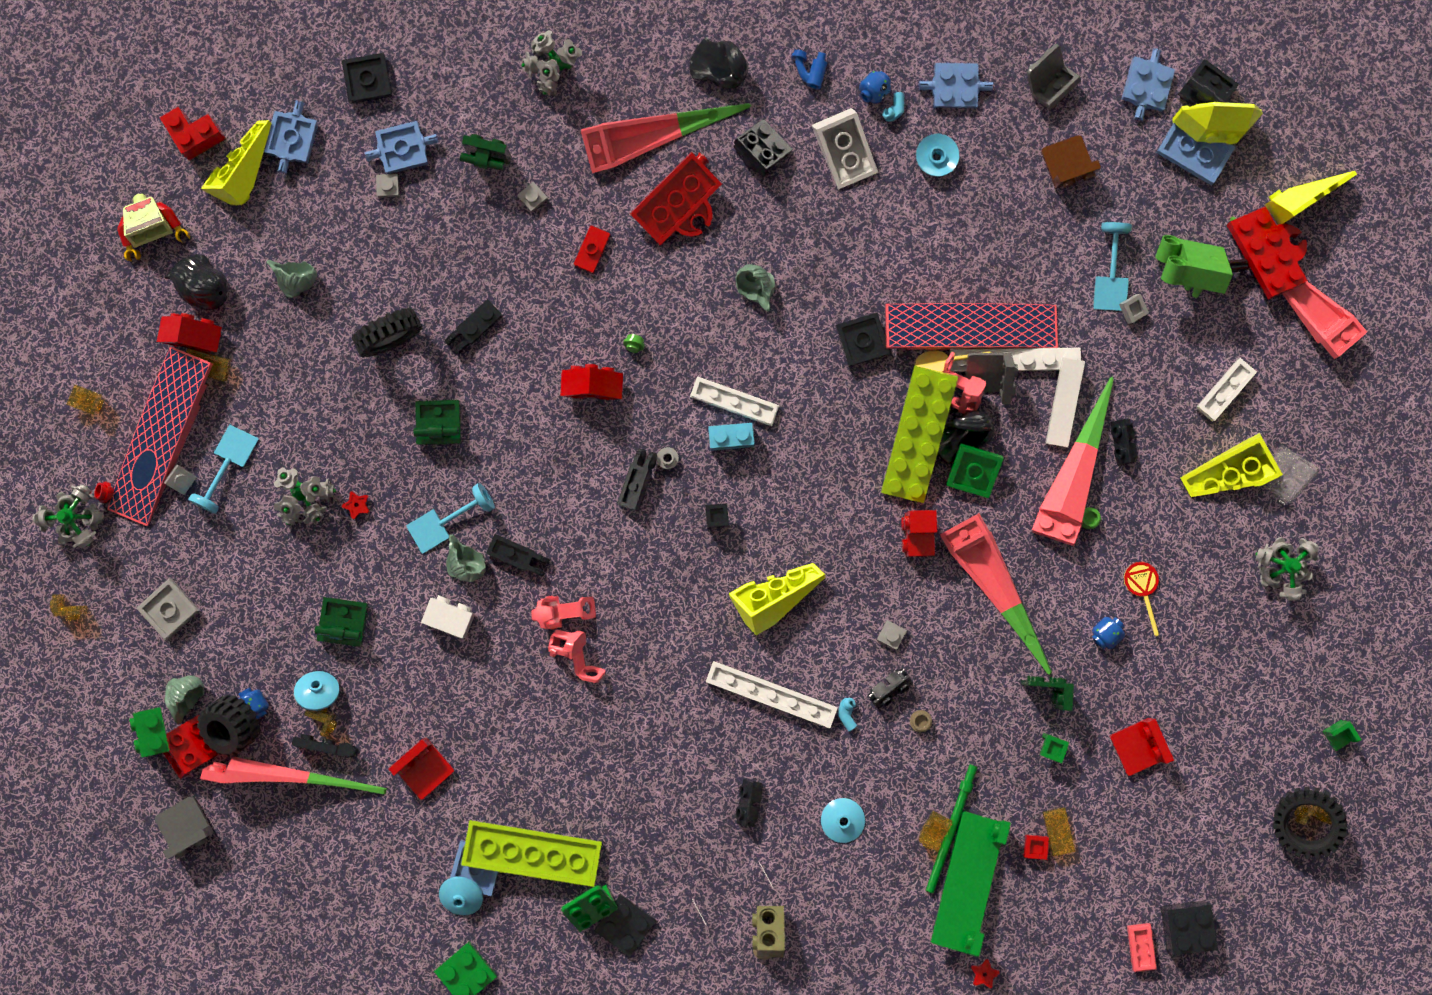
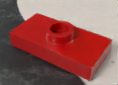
M590 225L573 265L594 274L611 234Z

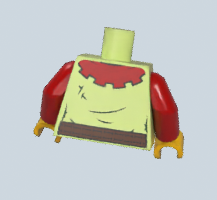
M144 194L135 195L133 197L134 203L124 207L123 217L117 228L122 245L126 247L124 257L127 261L131 262L130 255L132 252H134L137 260L141 258V253L133 249V247L135 248L173 233L172 229H175V237L179 242L183 243L179 237L183 232L190 239L189 232L181 228V222L170 207L162 202H156L153 197L146 198Z

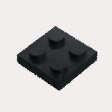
M384 52L341 60L348 102L350 104L393 97Z
M878 312L835 326L848 367L891 354L890 350L886 349V337Z
M620 893L615 900L618 909L609 916L604 917L594 932L631 957L656 922V919Z

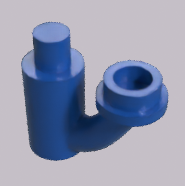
M794 50L791 58L795 60L801 79L808 87L821 89L827 67V62H825L826 54L818 52L817 59H813L810 72L808 73L803 63L807 61V53L802 50Z

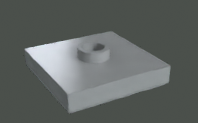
M172 578L165 581L136 608L165 641L169 640L201 611Z

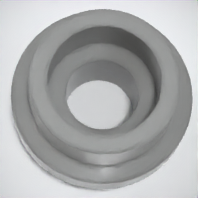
M663 448L657 454V462L664 469H672L678 463V453L673 448ZM666 454L672 456L670 462L664 461L663 458Z

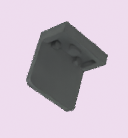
M1058 44L1047 49L1044 55L1038 61L1031 64L1027 70L1032 97L1049 110L1056 106L1081 82L1080 76L1064 65L1061 46Z
M969 353L967 356L965 378L971 379L972 376L981 378L986 382L984 392H999L1001 403L1011 404V396H1015L1016 384L1013 383L1014 377L1018 376V364H1014L1012 353Z
M193 796L182 800L155 816V822L169 846L168 849L163 851L166 859L174 856L176 860L189 853L188 848L193 845L195 848L202 846L208 842L207 837L214 834L196 798Z

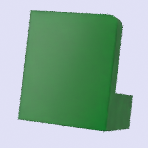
M1340 720L1322 731L1335 751L1350 742L1358 743L1361 741L1360 736L1350 721Z
M1043 733L1042 737L1045 740L1039 755L1062 763L1069 742Z

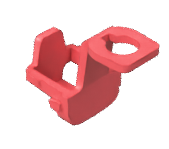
M951 352L945 362L943 373L958 376L956 387L964 391L962 392V398L953 397L950 406L958 409V412L962 414L975 411L980 406L986 382L975 376L967 379L951 371L955 352Z
M546 596V598L539 600L537 607L531 611L532 620L537 621L541 628L554 630L562 627V619L581 617L583 620L595 618L594 598L582 597L578 602L560 604L558 596ZM586 602L590 606L589 614L583 611V606H585Z
M555 630L550 637L548 647L550 656L561 655L569 659L573 658L575 674L581 680L598 683L605 675V669L585 666L583 646L586 644L585 632L576 631L571 633ZM561 640L567 641L563 648L560 647ZM585 672H596L598 675L588 676Z

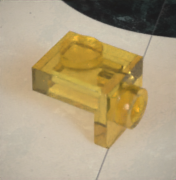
M74 384L66 405L94 415L95 411H100L104 400L100 399L102 394Z
M64 594L52 595L50 609L53 617L66 616V620H78L80 615L88 614L87 606L65 607Z
M328 707L317 711L306 709L305 716L324 723L320 736L326 737L329 733L332 734L337 725V721H335L337 715L328 712Z
M1302 805L1297 807L1295 811L1296 817L1294 821L1299 824L1305 825L1310 816L1322 823L1332 824L1329 815L1317 806Z
M932 810L920 830L919 842L928 849L939 851L941 841L952 826V820Z

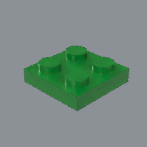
M960 444L947 480V486L989 498L1003 462V456Z
M470 941L434 971L452 995H476L497 977V974Z

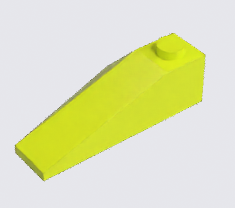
M269 120L257 121L240 140L241 148L229 152L226 156L229 158V161L221 169L217 166L201 189L230 205L245 204L249 200L250 192L254 188L272 123Z
M1352 171L1289 188L1283 193L1281 190H1278L1269 196L1271 201L1265 204L1277 224H1283L1356 176L1357 173Z
M1259 433L1180 478L1190 496L1195 497L1220 491L1261 486L1283 474Z
M814 563L789 570L787 575L781 578H775L774 575L767 577L768 582L755 585L754 581L746 583L729 593V596L744 623L755 635H758L774 626L826 576Z

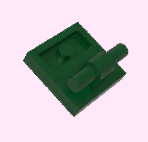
M476 134L463 136L462 145L467 154H460L461 162L474 164V167L486 170L491 168L503 171L504 164L510 165L512 156L505 142L498 139H492V141L484 140L482 136Z
M460 400L415 401L416 428L413 429V435L416 437V445L461 444Z
M323 597L319 626L316 625L314 634L317 635V641L362 647L369 603Z

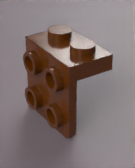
M1080 135L1051 144L1041 150L1055 189L1071 187L1082 179L1084 181L1093 179L1101 169L1098 160L1091 161L1083 138Z

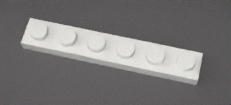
M1081 348L949 350V355L951 352H955V356L988 351L991 353H1012L1014 364H1018V371H1060L1062 357L1081 360ZM967 359L954 361L951 371L966 372Z
M713 661L706 679L707 683L828 728L831 727L838 708Z

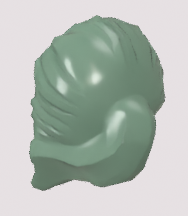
M272 260L266 261L277 277L278 286L287 297H297L301 292L310 289L318 277L315 268L306 261L301 263L288 262L285 264Z
M744 265L736 275L738 293L749 300L759 302L761 307L768 312L770 310V297L775 289L774 276L766 272L759 265Z
M450 534L449 555L446 560L448 574L466 582H473L484 576L486 566L483 554L469 546L462 545L453 534Z
M185 676L179 679L173 678L166 685L165 704L177 725L182 723L184 716L194 707L198 698L204 696V684L196 676Z

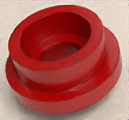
M105 481L103 483L99 482L96 485L94 497L100 503H107L108 500L112 499L114 489L111 487V483Z

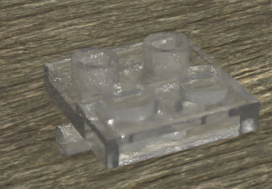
M1281 445L1272 456L1283 475L1262 486L1279 496V502L1286 505L1293 502L1316 476L1319 468L1284 445Z

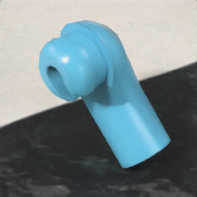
M902 92L894 93L893 105L888 109L885 108L883 111L884 119L889 122L895 121L904 113V93Z
M844 698L840 702L837 713L848 731L857 726L851 717L853 707L856 705L853 698Z

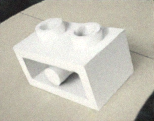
M439 595L437 599L430 598L421 623L457 637L466 638L475 613L470 612L471 607L460 603L458 606L449 604L450 599Z

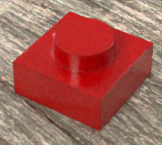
M1025 834L1023 857L1047 860L1049 837Z

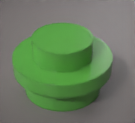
M635 334L627 335V338L623 341L626 349L633 353H638L644 350L645 347L644 339Z
M1085 508L1082 527L1085 529L1096 528L1101 521L1100 513L1095 508Z

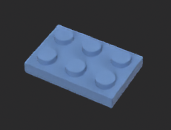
M1173 123L1156 153L1212 185L1228 161L1235 146L1227 143L1197 142Z

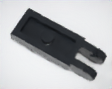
M487 299L444 342L447 345L452 344L462 334L466 340L462 341L454 349V352L458 355L470 344L472 345L503 315Z
M638 449L633 462L630 464L617 505L639 512L653 471L652 469L656 465L657 454L655 452H650L645 460L646 450Z
M494 534L486 554L541 576H544L545 572L538 567L530 566L532 558L534 557L545 564H549L551 560L535 553L536 551L497 534Z
M301 734L300 738L293 737L292 746L344 757H353L357 753V747L353 746V744L341 743L337 746L335 745L336 741L325 738L322 739V742L313 741L314 736Z

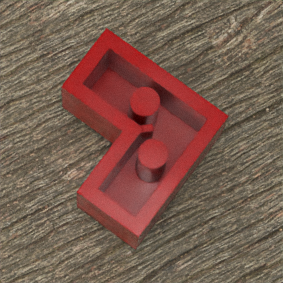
M176 107L160 117L180 153L189 161L226 139L216 121L209 114L191 123L186 113L179 107Z
M171 313L170 316L161 317L156 342L174 347H188L203 352L217 353L222 327L214 325L215 321L209 319L195 320V316L191 314L181 313L180 315Z
M585 364V368L583 366H571V369L562 370L560 396L574 399L596 398L602 400L622 399L623 373L615 372V368L602 367V369H598L596 364Z
M908 511L904 517H901V529L905 530V539H902V552H906V557L935 556L934 533H937V511Z

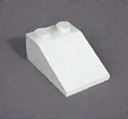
M852 108L812 125L820 149L838 189L878 173L859 117Z

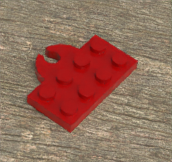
M691 152L629 214L659 245L675 230L685 236H697L703 232L701 229L695 228L692 221L695 217L701 216L704 219V224L708 227L710 226L713 214L707 199L722 183Z
M1266 206L1232 220L1227 224L1229 231L1243 256L1248 260V264L1268 300L1301 286L1308 281L1298 264L1307 252V241L1302 240L1295 246L1289 240L1290 237L1296 238L1302 233L1298 228L1284 223L1276 225Z

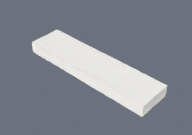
M1062 357L1046 437L1047 444L1064 447L1069 445L1085 361Z
M698 376L690 398L769 426L773 425L779 408L777 404Z

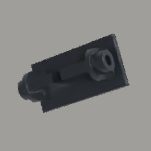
M1130 419L1111 422V435L1114 441V456L1117 465L1137 462L1136 443H1129V439L1135 438L1133 423H1131Z
M903 668L900 670L896 669L885 678L890 684L886 687L881 681L870 689V693L867 695L874 701L878 709L888 706L893 701V697L898 693H905L911 687L912 679L909 675L907 676Z
M743 779V784L739 788V807H737L735 812L737 824L744 827H755V823H758L760 807L753 806V802L761 803L762 782H751Z

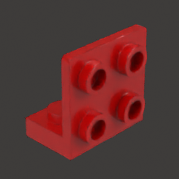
M199 715L166 733L170 751L163 754L180 780L189 775L195 768L219 755L215 750L212 751L208 744L204 743L203 737L200 736V729L197 727Z
M1146 718L1109 736L1128 776L1159 762L1167 764L1174 761L1156 719Z
M427 737L421 739L388 769L393 775L399 774L421 800L454 772V768Z

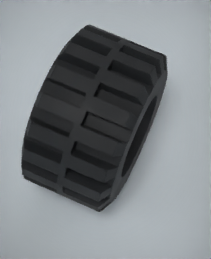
M235 695L220 697L202 710L197 719L199 721L197 723V727L200 729L199 734L203 737L204 743L208 744L212 751L215 750L217 754H223L225 757L230 755L233 757L239 754L258 738V733L260 732V727L258 726L260 723L259 719L256 718L257 714L251 709L249 704L245 703V700L242 698L238 699Z

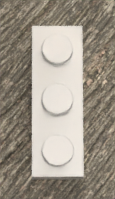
M1241 358L1237 359L1196 408L1212 422L1215 421L1257 372Z

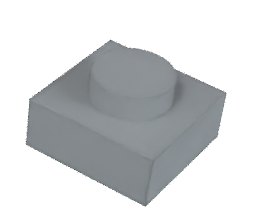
M398 174L376 175L378 198L400 197Z
M534 181L517 195L531 213L548 200L547 196Z
M1135 294L1119 304L1127 323H1133L1149 313L1141 294Z
M176 464L164 483L185 495L197 477Z
M886 620L877 640L897 650L907 630Z

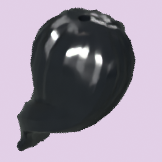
M705 37L696 46L690 58L689 70L690 75L695 80H709L722 88L734 89L744 82L748 75L749 67L744 55L732 41L711 42L708 37Z
M196 254L178 261L164 277L165 279L172 280L176 291L186 303L202 310L218 309L227 300V293L230 289L226 277L222 272L213 269L204 254Z
M975 410L963 414L960 418L948 421L945 424L937 454L947 464L953 466L960 444L979 449L990 442L995 433L993 420L988 414Z

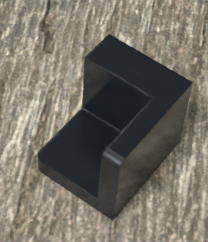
M727 503L705 505L707 529L729 527Z

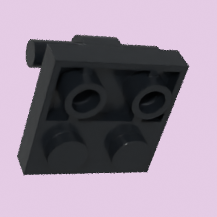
M1204 59L1177 95L1192 106L1210 102L1227 103L1226 101L1239 86V83Z
M764 119L738 136L733 146L743 157L742 160L750 169L753 168L762 178L769 173L768 170L787 157L793 150Z

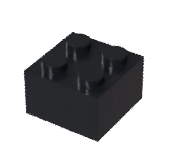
M1203 900L1160 906L1166 951L1174 956L1218 950L1211 904Z

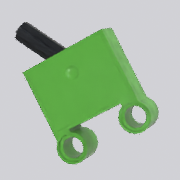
M1164 235L1155 256L1160 262L1166 263L1161 279L1171 285H1183L1187 291L1193 287L1192 296L1194 298H1198L1202 290L1225 294L1233 276L1232 273L1243 272L1249 269L1248 260L1246 259L1228 260L1224 247L1179 239L1171 235Z

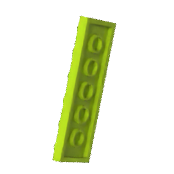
M914 366L881 493L924 503L958 376Z
M469 820L461 866L594 887L602 842Z

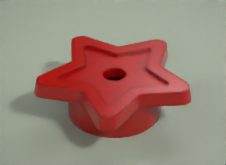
M351 491L349 501L344 503L342 508L350 511L353 520L361 513L369 514L370 511L366 506L369 496H358Z
M986 959L979 966H971L975 974L973 985L985 984L987 987L992 988L993 979L1000 972L991 968L989 960Z

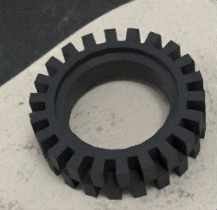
M404 308L400 311L396 310L392 314H385V317L376 318V321H371L368 323L369 325L362 326L351 338L359 355L362 358H368L379 353H385L386 350L390 351L393 347L402 345L401 343L408 342L410 338H414L416 334H419L423 327L414 309Z
M1300 787L1295 788L1293 793L1291 791L1287 792L1285 798L1282 796L1279 804L1276 805L1273 818V829H1275L1276 838H1280L1279 843L1282 846L1286 845L1288 852L1295 851V856L1300 857L1301 854L1305 855V859L1315 856L1316 860L1321 859L1323 854L1325 858L1330 856L1331 851L1335 853L1338 850V846H1342L1347 833L1346 812L1343 811L1344 807L1342 804H1338V799L1335 796L1331 798L1329 792L1324 791V793H1321L1320 788L1315 787V790H1310V787H1304V790H1300ZM1302 805L1317 806L1329 815L1332 829L1323 839L1317 841L1304 840L1295 835L1290 829L1288 823L1289 815L1294 809Z

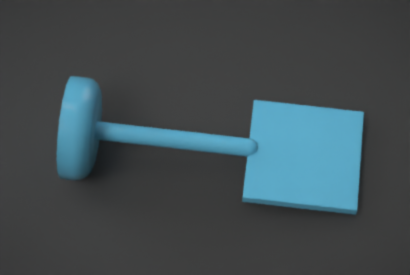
M1106 222L1102 223L1101 230L1105 233L1113 234L1110 277L1096 276L1093 309L1122 311L1119 304L1127 300L1129 278H1115L1119 234L1130 233L1132 224Z
M229 425L214 451V454L225 458L224 463L205 497L191 494L188 501L216 514L219 507L209 499L229 463L233 462L244 468L259 438Z
M477 483L472 488L475 500L444 519L440 520L433 509L406 525L422 554L449 538L444 524L477 504L487 512L495 508L492 498L481 483Z

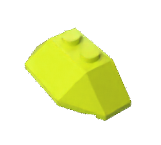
M1210 102L1197 104L1192 107L1182 106L1173 117V123L1197 142L1235 144L1248 132L1263 112L1255 104Z

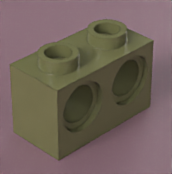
M757 906L756 914H752V927H757V936H752V949L757 950V957H784V906ZM771 917L774 922L772 924H765L762 919ZM765 939H771L773 940L774 945L768 947L765 946L762 943V941Z

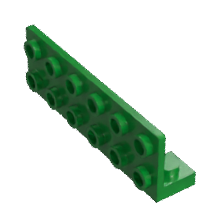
M966 811L962 812L931 937L932 944L979 957L984 934L980 933L1000 845H1006L1011 822L1004 820L996 821Z

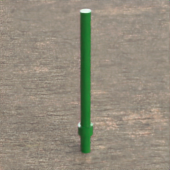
M969 764L964 780H961L959 786L961 790L926 887V891L930 893L935 891L968 794L973 790L974 784L972 783L978 768L977 766Z

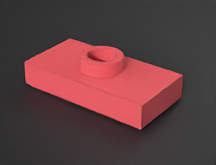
M1151 924L1127 925L1132 970L1134 972L1157 970Z

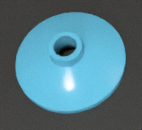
M932 134L925 137L918 145L916 160L919 167L926 174L935 177L945 176L957 166L959 149L950 137L944 134ZM939 154L941 159L936 161L933 159V155Z
M323 671L305 674L297 681L294 688L296 702L301 707L312 711L323 710L331 706L339 695L337 680L331 674Z
M847 798L835 799L827 804L822 812V829L833 841L839 843L851 842L859 837L864 829V812L853 800ZM845 817L848 819L846 825L840 824L841 818Z
M452 877L441 885L439 899L448 911L457 915H470L481 907L483 893L474 881L465 877Z

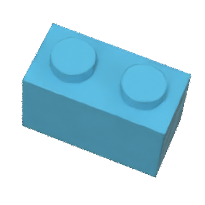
M752 423L708 426L710 451L754 447Z

